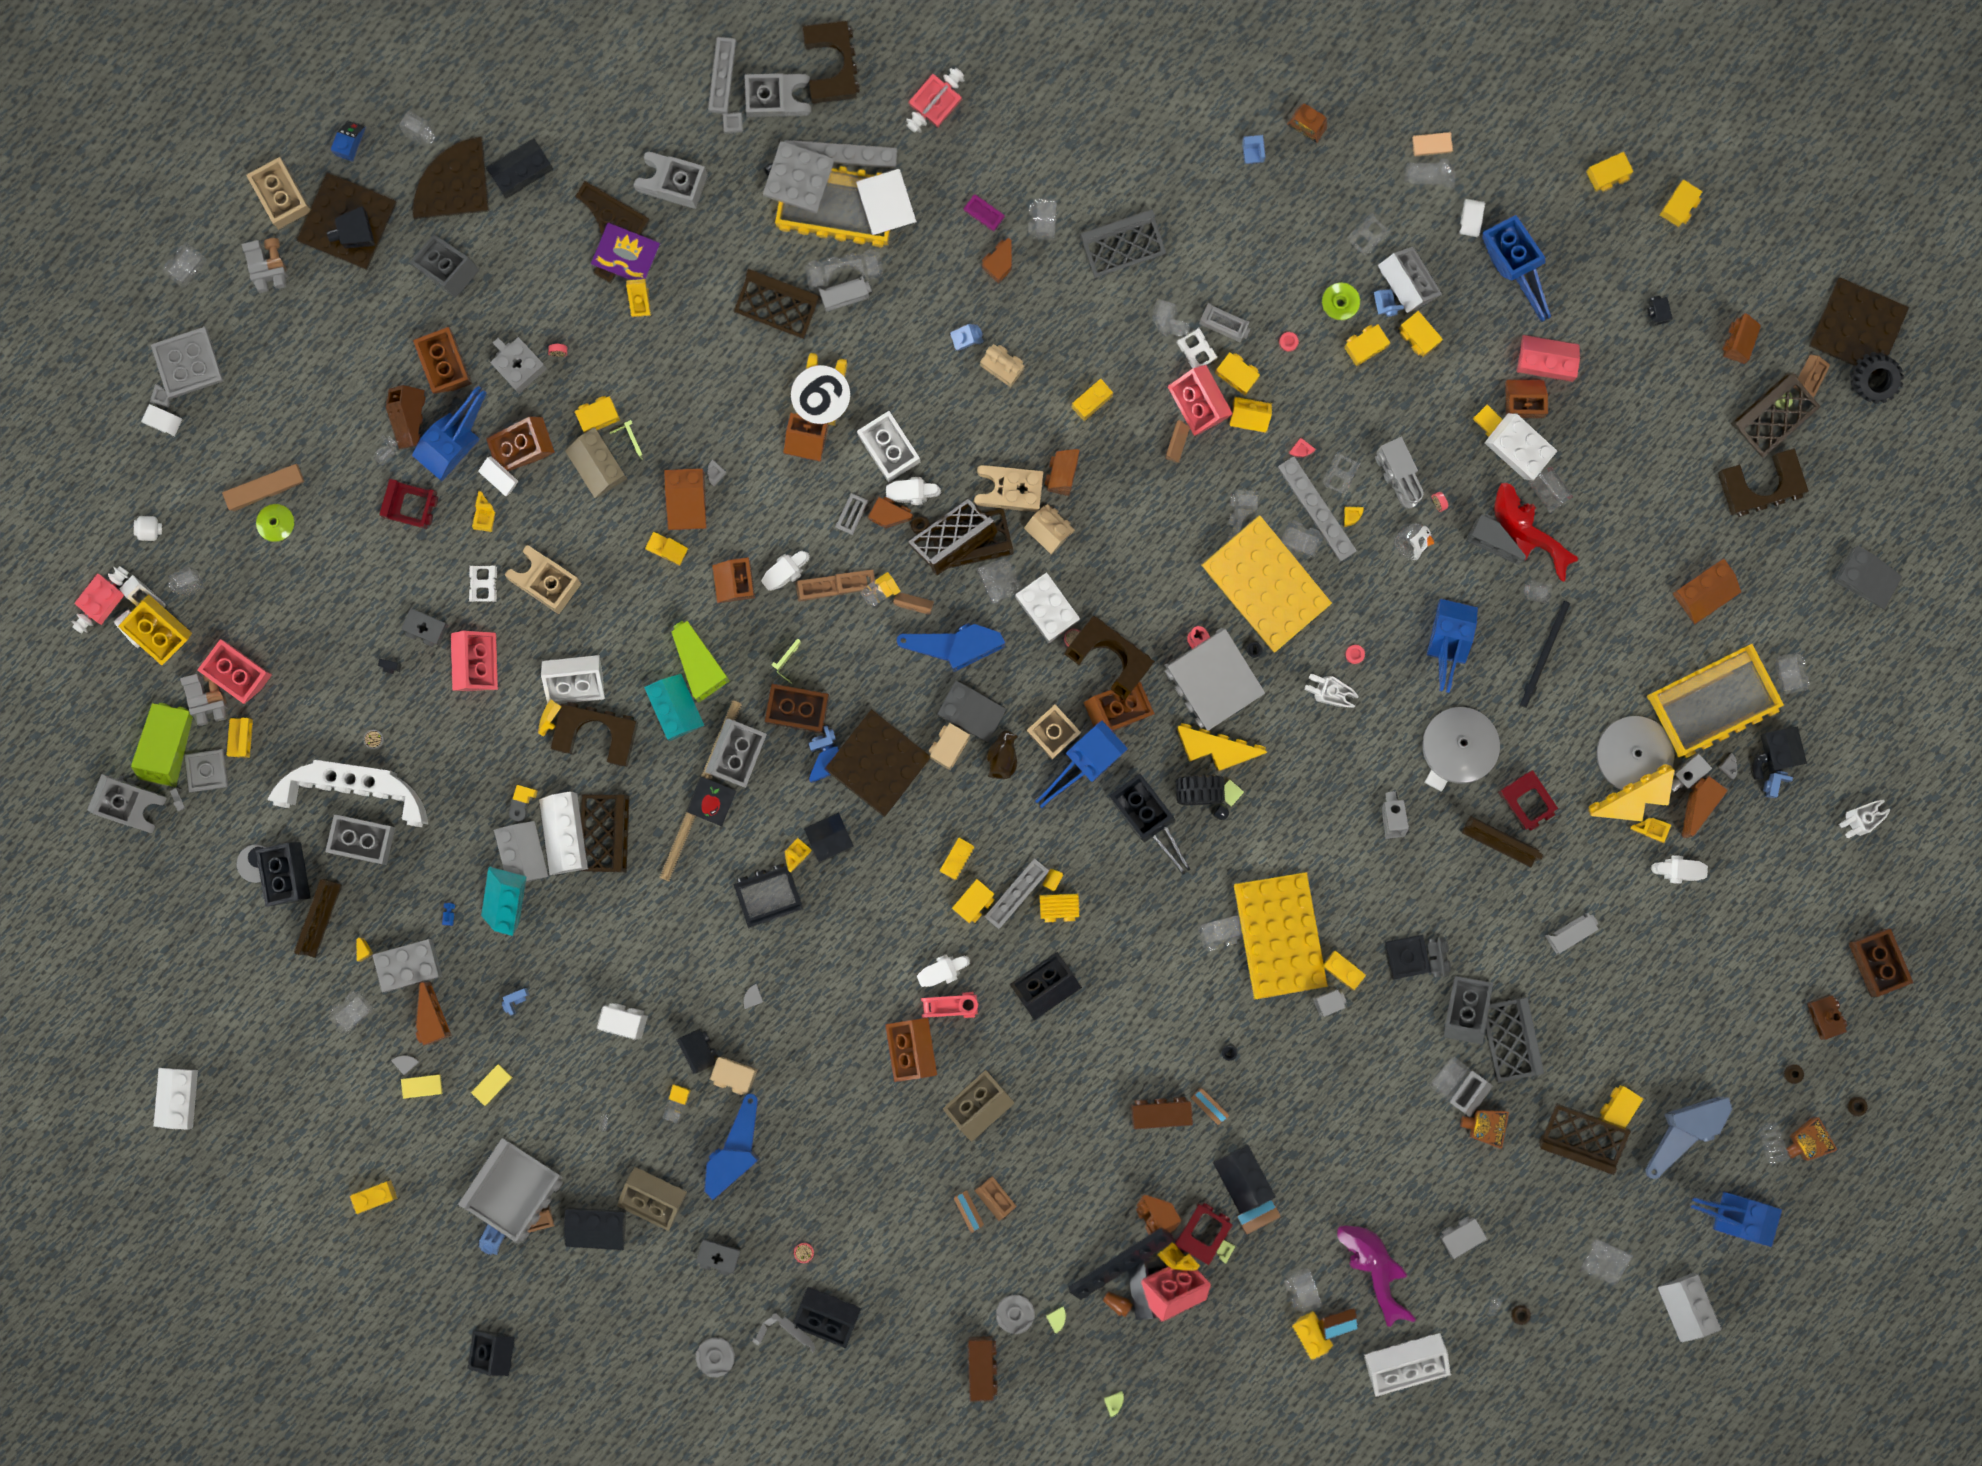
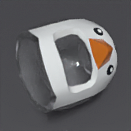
M1409 523L1398 532L1394 539V544L1402 556L1409 560H1418L1427 546L1434 544V539L1431 537V532L1426 525Z

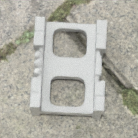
M1200 328L1177 341L1181 351L1184 352L1190 361L1189 364L1192 368L1207 365L1217 359L1213 349L1209 348L1207 341L1204 340L1205 336ZM1195 335L1199 340V344L1189 348L1185 340ZM1205 351L1209 360L1199 364L1195 356Z
M470 566L471 589H469V602H497V590H495L497 566ZM488 569L489 578L487 580H478L477 570ZM488 588L489 597L487 599H478L477 589Z

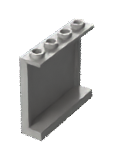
M1224 628L1215 631V635L1172 663L1164 665L1167 669L1164 671L1170 681L1174 680L1177 685L1174 687L1180 697L1184 696L1186 699L1185 706L1190 713L1194 712L1196 715L1195 722L1199 728H1204L1207 731L1265 694Z
M502 1138L458 1205L497 1229L515 1243L520 1244L521 1241L524 1242L530 1233L528 1230L531 1225H535L540 1219L541 1215L539 1213L541 1210L547 1208L550 1204V1197L553 1192H557L561 1187L563 1177Z

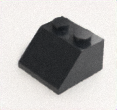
M1798 726L1760 735L1764 752L1768 754L1767 764L1769 772L1807 764Z
M839 812L804 828L819 863L854 848V844Z
M700 1028L676 1039L693 1074H697L716 1064V1059L719 1056L715 1048H710L708 1042L711 1040L706 1030L702 1031Z
M473 1330L467 1369L488 1376H509L515 1337L502 1333Z

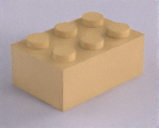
M280 157L246 175L272 223L278 230L311 211L289 169Z

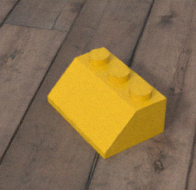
M149 594L118 625L124 633L161 665L192 634L190 630Z

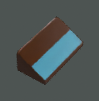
M1355 1308L1323 1318L1317 1322L1325 1341L1358 1329Z

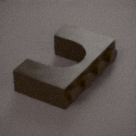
M847 21L802 26L806 50L829 47L839 51L844 58L843 68L836 76L809 81L812 104L857 99L856 93H860L859 81H855L854 75L858 74L857 64L852 62V56H855L854 45H850V38H853L852 26L848 27Z
M1795 448L1776 453L1772 456L1779 478L1778 487L1772 495L1761 496L1752 492L1746 484L1740 464L1718 472L1732 516L1738 515L1739 518L1748 515L1749 511L1753 509L1759 512L1768 509L1767 505L1774 504L1776 507L1785 504V500L1792 498V501L1804 498L1803 495L1809 492Z
M1095 616L1089 620L1064 653V655L1080 665L1086 656L1096 648H1107L1115 652L1121 659L1123 669L1110 689L1124 700L1127 699L1155 662L1149 655L1140 651L1133 643L1128 642L1117 631L1111 629Z
M567 702V705L561 704L551 749L572 755L579 729L588 722L598 721L604 723L609 728L612 736L607 762L628 767L638 722L634 721V717L623 715V718L616 717L614 712L604 711V714L598 713L596 708L586 706L585 709L578 708V704Z

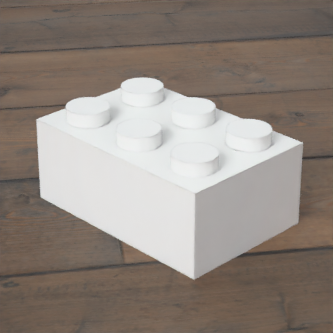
M890 411L857 431L860 440L888 483L920 463V457Z
M1508 413L1485 441L1489 448L1525 480H1534L1557 452L1552 445L1518 414Z
M1047 572L1015 594L1017 601L1048 643L1080 622L1079 616Z
M609 1003V1006H603L597 1029L632 1039L642 1038L648 1016L643 1015V1010L635 1008L625 1010L626 1006Z

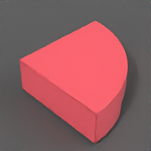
M1300 438L1289 454L1295 457H1306L1316 449Z

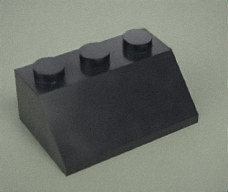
M534 138L486 167L505 199L554 170Z
M288 842L255 850L265 907L311 899L301 842Z
M1058 952L1010 984L1034 1020L1082 988Z
M1248 1144L1213 1162L1240 1214L1276 1198Z
M586 1208L565 1209V1246L624 1250L627 1211Z
M1153 1255L1128 1270L1136 1320L1158 1318L1149 1308L1141 1283L1142 1279L1169 1267L1158 1255Z
M807 1286L793 1321L794 1328H799L813 1336L846 1348L862 1308Z

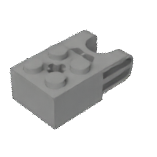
M745 74L746 117L801 116L811 114V106L808 103L797 102L792 97V92L795 89L806 87L809 84L810 76L807 74ZM762 93H767L768 97L764 99L760 96H762Z
M646 152L643 158L648 166L656 169V173L649 179H636L633 187L640 193L696 209L708 176L705 166L671 156L666 157Z
M1401 436L1380 446L1376 452L1377 456H1375V459L1379 466H1383L1385 473H1383L1384 478L1388 484L1391 483L1401 505L1410 509L1415 507L1422 499L1423 489L1415 475L1418 469Z
M102 774L87 810L97 816L153 833L155 826L143 818V810L149 804L163 805L167 798L156 792ZM115 797L119 798L118 801L113 802Z

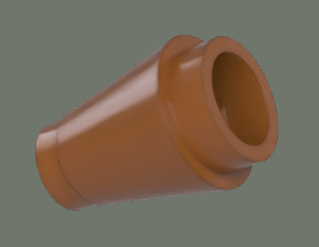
M1109 1291L1103 1299V1302L1119 1316L1126 1317L1133 1306V1303L1129 1302L1130 1299Z

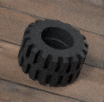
M1875 352L1871 353V356L1864 355L1863 360L1858 359L1856 361L1858 365H1853L1852 367L1854 373H1850V377L1853 379L1850 382L1854 387L1853 390L1859 396L1870 403L1872 401L1875 404H1879V401L1885 403L1887 398L1890 400L1895 398L1893 394H1899L1898 388L1903 387L1901 380L1904 379V375L1901 373L1903 370L1897 361L1888 355ZM1884 368L1886 372L1884 382L1877 387H1869L1868 378L1870 374L1876 369Z
M1197 775L1176 779L1177 803L1180 805H1209L1224 802V777L1220 775Z

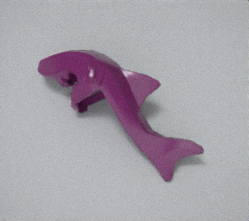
M1346 1225L1339 1226L1337 1230L1339 1241L1349 1251L1355 1253L1351 1256L1349 1265L1352 1269L1371 1271L1375 1293L1385 1316L1387 1326L1391 1327L1398 1319L1415 1322L1413 1314L1396 1303L1391 1297L1390 1282L1394 1279L1407 1277V1273L1388 1255L1381 1238L1366 1228Z

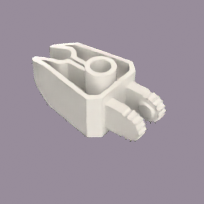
M911 477L910 480L895 481L886 486L887 498L898 503H911V505H922V502H927V498L936 497L941 492L938 485L926 483L922 480V477Z
M800 551L793 556L783 554L776 560L777 563L766 571L761 582L770 591L783 587L789 581L794 582L801 576L800 573L803 571L801 567L808 562L810 558L809 553Z
M1310 674L1309 679L1318 682L1319 685L1318 688L1306 685L1305 690L1315 694L1314 697L1317 702L1338 707H1355V705L1346 701L1344 697L1347 695L1352 698H1358L1359 696L1353 689L1333 676L1321 678Z
M1878 800L1848 811L1846 813V820L1839 824L1841 828L1849 824L1853 830L1848 831L1845 834L1846 837L1850 838L1855 834L1861 836L1877 827L1890 812V809L1882 812L1878 811V807L1885 801Z
M1671 856V859H1666L1665 862L1654 863L1651 870L1654 874L1664 875V879H1670V883L1682 884V880L1697 881L1707 878L1708 866L1700 861L1683 860V856Z
M947 954L937 958V963L924 968L917 975L921 987L933 986L945 980L947 984L957 980L956 975L960 974L959 970L965 968V966L967 967L970 964V959L965 955L954 959L953 956L948 957Z

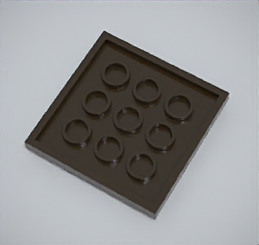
M327 172L310 209L311 211H309L297 238V242L367 270L397 201ZM363 206L368 214L375 246L344 248L340 240L330 242L327 231L337 229L335 218Z
M1839 277L1809 347L1855 366L1858 365L1856 361L1858 359L1863 360V356L1866 354L1871 356V353L1875 352L1889 356L1909 307ZM1883 368L1876 369L1871 374L1879 377Z
M871 709L824 770L885 817L930 760V755Z

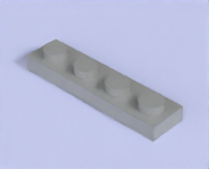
M717 37L709 112L728 113L736 39Z
M1034 858L984 917L996 928L1000 929L1049 870Z

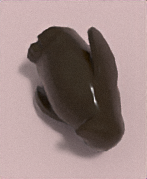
M1003 731L988 751L987 760L990 764L988 777L1008 779L1016 771L1017 757L1014 741L1018 736L1011 731Z

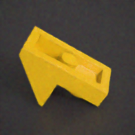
M627 280L626 287L631 317L650 315L649 290L646 286V280Z
M655 532L652 533L645 548L647 551L679 566L688 550L687 547L673 539L666 538Z

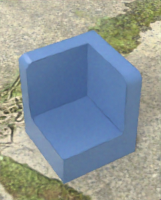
M1263 135L1244 137L1243 150L1246 164L1264 162Z

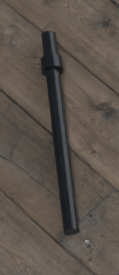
M1563 601L1529 683H1526L1525 693L1520 703L1521 707L1527 708L1532 695L1537 690V682L1569 609L1570 603L1567 601Z

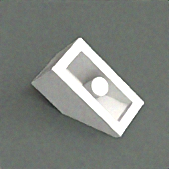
M133 575L119 588L124 596L136 606L148 594L164 608L166 606L162 600Z

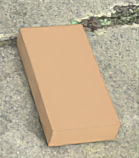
M1451 132L1419 135L1412 138L1414 156L1451 153L1453 151Z

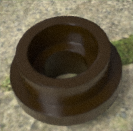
M922 516L916 517L911 523V529L916 535L930 526L929 520ZM919 524H924L922 529H918Z
M1792 1064L1786 1067L1784 1077L1789 1083L1797 1084L1803 1080L1804 1071L1799 1065ZM1794 1070L1798 1074L1796 1078L1792 1077V1072Z
M1853 1097L1847 1105L1848 1111L1854 1116H1862L1868 1109L1867 1102L1861 1097ZM1856 1103L1860 1104L1859 1110H1855L1854 1105Z
M1517 1305L1511 1311V1318L1516 1324L1525 1325L1531 1318V1312L1526 1306ZM1520 1311L1524 1313V1317L1521 1319L1517 1316Z

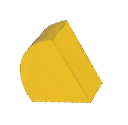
M1344 507V527L1357 523L1363 514L1364 507Z

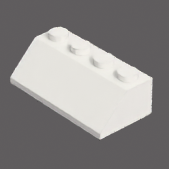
M565 792L539 799L549 874L556 875L588 869L577 793Z
M1440 1333L1412 1340L1401 1345L1391 1346L1380 1351H1373L1365 1355L1375 1396L1450 1375L1447 1350Z

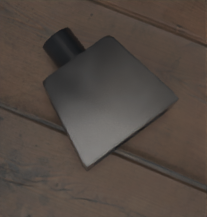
M363 206L335 218L337 229L327 231L329 241L340 240L344 248L375 246L368 214Z

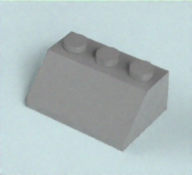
M1414 247L1395 252L1378 265L1382 275L1390 284L1391 290L1396 294L1400 304L1404 306V310L1407 313L1417 310L1442 295Z
M535 821L494 830L504 871L527 876L526 883L549 877Z
M1691 1273L1657 1287L1680 1342L1702 1338L1721 1330L1698 1274Z

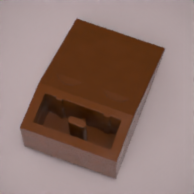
M405 385L388 390L386 409L399 449L415 447L420 440L418 432L419 425H421L423 420L421 412L426 400L424 396L425 390Z

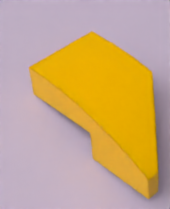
M478 491L472 527L475 530L492 532L495 511L483 493Z
M550 699L545 707L539 723L538 733L542 736H545L549 728L551 730L555 728L551 721L561 708L552 699Z
M1649 818L1641 823L1632 825L1630 829L1665 843L1671 824L1655 818Z
M799 838L785 851L787 867L790 873L812 851Z
M1171 1243L1158 1254L1161 1260L1171 1269L1197 1270L1200 1267L1190 1254L1185 1257L1174 1243Z

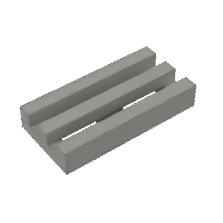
M851 493L835 528L853 536L869 501ZM856 499L845 526H841L852 500ZM862 502L863 504L850 530L848 527L859 503Z

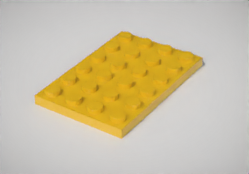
M1260 515L1201 564L1273 653L1332 604Z
M1307 872L1234 884L1254 1000L1328 987L1325 970L1322 967L1323 959Z

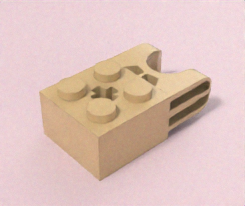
M985 465L977 468L979 476L992 480L995 488L989 494H978L974 498V504L1009 510L1039 511L1043 471ZM1024 486L1027 491H1024V494H1020V490L1017 489Z
M525 546L523 553L531 560V568L525 573H517L510 569L506 572L505 576L513 584L557 614H560L580 587L581 582L577 577L532 547Z

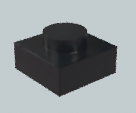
M379 658L378 666L383 668L382 672L394 674V671L400 672L401 664Z

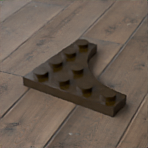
M584 181L575 195V198L582 202L596 218L601 238L608 223L641 235L650 221L649 218ZM596 267L594 275L609 284L612 283L617 275L599 267Z

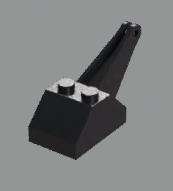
M1141 773L1109 795L1124 820L1144 843L1153 838L1173 861L1181 874L1184 875L1185 872L1180 864L1155 836L1162 830L1184 867L1188 871L1191 870L1167 828L1169 824L1175 821L1174 816Z

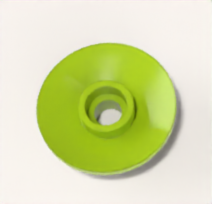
M1335 283L1324 292L1322 306L1329 317L1335 320H1347L1357 313L1360 306V297L1356 289L1351 285ZM1342 300L1344 305L1338 306L1337 301Z
M271 504L259 512L256 527L264 539L272 542L282 541L291 534L294 528V517L285 506ZM272 519L277 520L275 525H271Z

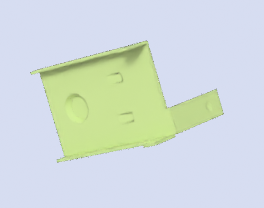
M631 420L624 423L625 426L609 432L612 434L626 427L634 444L635 451L642 459V453L629 426L633 424Z
M799 639L794 642L777 664L773 662L772 666L777 669L778 674H780L778 671L801 644Z

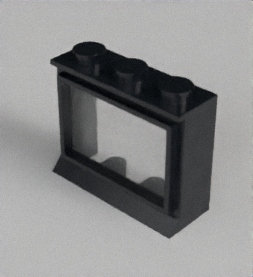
M784 863L774 866V870L766 872V870L755 873L756 877L748 879V876L739 878L737 883L733 884L749 929L804 910L792 872L788 871V867Z

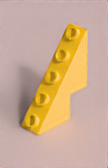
M1181 723L1176 728L1189 762L1211 754L1218 772L1267 753L1264 746L1256 744L1254 747L1248 746L1246 741L1236 739V742L1228 740L1229 737L1222 734L1213 736L1210 735V731L1205 729L1193 730L1191 729L1192 726Z
M1662 765L1653 774H1646L1640 778V781L1624 786L1622 791L1609 794L1602 802L1591 804L1588 807V812L1591 816L1642 821L1645 803L1669 805L1674 769L1671 765Z

